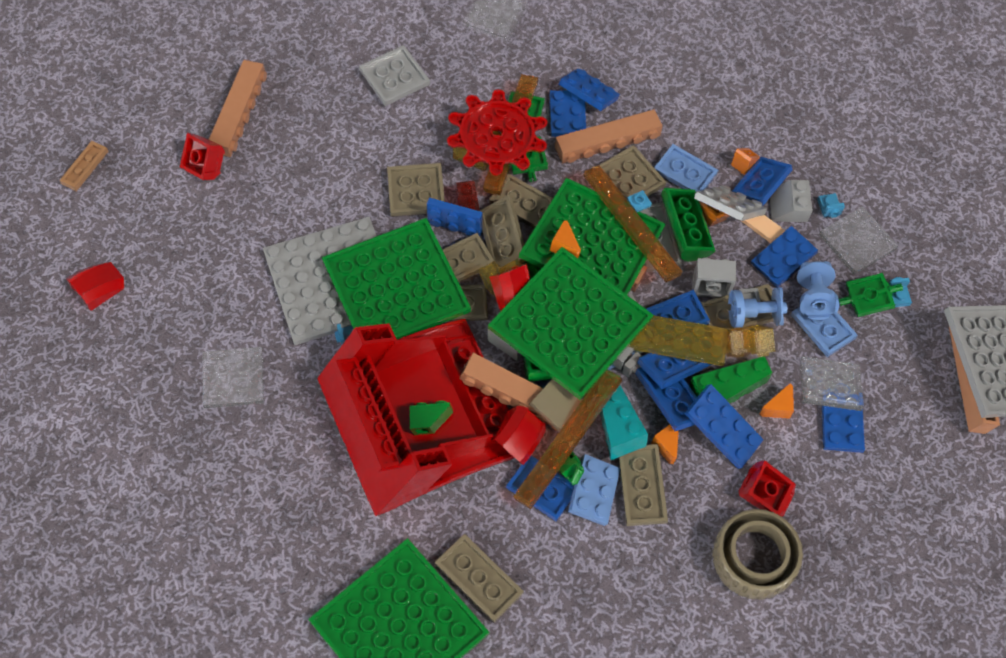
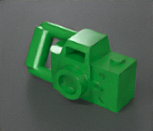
M562 448L551 456L550 459L572 485L578 484L584 473V467L573 451L567 452Z

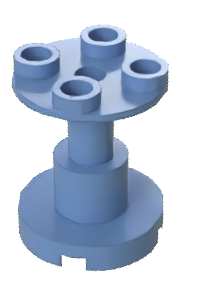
M828 261L804 262L797 273L798 283L808 289L800 298V311L803 315L804 313L808 315V318L812 320L828 319L830 314L834 311L836 313L839 310L838 295L833 290L827 288L835 280V270Z
M782 287L774 288L771 301L757 302L755 298L744 299L741 290H731L729 293L728 304H731V310H728L732 327L742 328L745 318H756L759 313H772L776 326L784 324L783 314L787 313V303L783 302Z

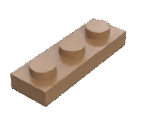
M91 141L60 179L61 184L77 192L108 153L107 147Z

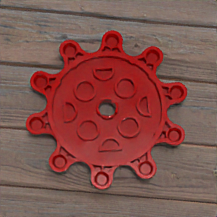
M500 89L494 90L491 100L487 102L481 101L475 95H469L466 97V104L469 107L468 112H452L448 116L449 122L460 130L457 134L450 135L447 138V143L451 148L462 147L467 150V154L463 157V164L468 168L473 167L479 162H484L489 165V171L493 176H499L503 172L505 164H514L524 171L530 166L526 153L530 151L541 153L547 148V143L535 135L536 131L542 130L547 126V120L544 117H531L528 115L527 110L531 107V100L528 98H521L516 103H510L505 98V92ZM500 131L502 134L501 136L495 135L493 132Z

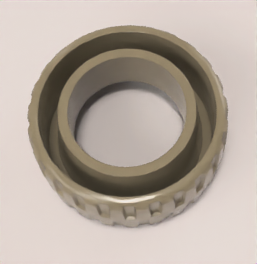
M750 509L741 511L727 520L715 539L712 556L717 575L732 592L748 599L764 600L765 598L775 597L792 584L801 569L803 551L798 533L786 519L764 509ZM749 532H758L770 537L780 551L781 562L779 568L767 574L755 573L747 569L740 562L736 553L737 538Z

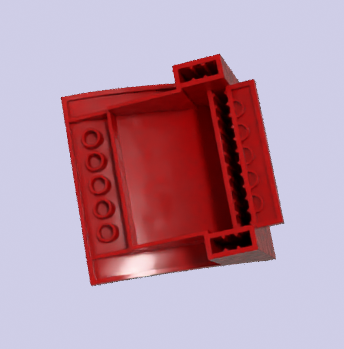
M466 319L428 328L398 340L389 323L355 327L317 378L375 517L448 483L514 459L494 439L507 411H509L507 405L501 403L498 398L492 395L483 394L476 387L467 386L459 379L472 353L483 357ZM437 401L450 402L453 413L434 434L414 435L410 430V406L421 402L427 404H435Z

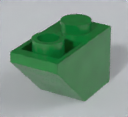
M437 401L435 404L421 402L410 406V430L414 435L434 434L452 415L453 408L450 402Z

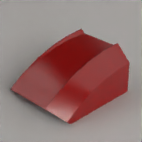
M187 132L180 168L202 180H214L221 173V164L226 152L221 145Z
M111 262L87 267L66 278L71 288L83 299L90 311L124 289V277Z
M527 263L516 265L512 269L489 277L500 312L531 280Z
M517 405L507 411L494 439L524 465L540 443L546 431L545 423L539 420L528 407Z
M767 461L756 462L748 470L749 472L738 490L739 496L759 509L774 512L783 517L794 496L796 484Z

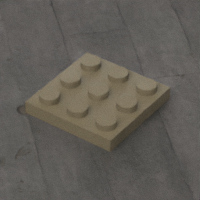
M634 145L591 169L590 173L612 199L626 205L628 196L643 190L648 197L666 186V181Z
M441 163L387 167L391 217L427 214L429 198L445 202Z

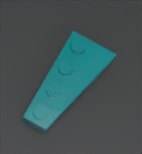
M614 373L601 376L595 383V396L606 436L610 460L646 447L648 433Z

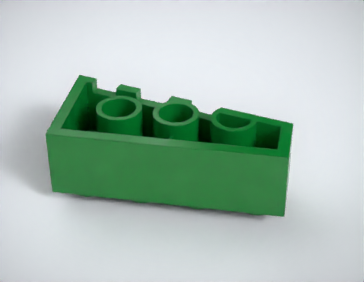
M762 356L693 376L689 387L698 397L707 385L712 384L729 403H732L767 383L772 375V371L766 357Z

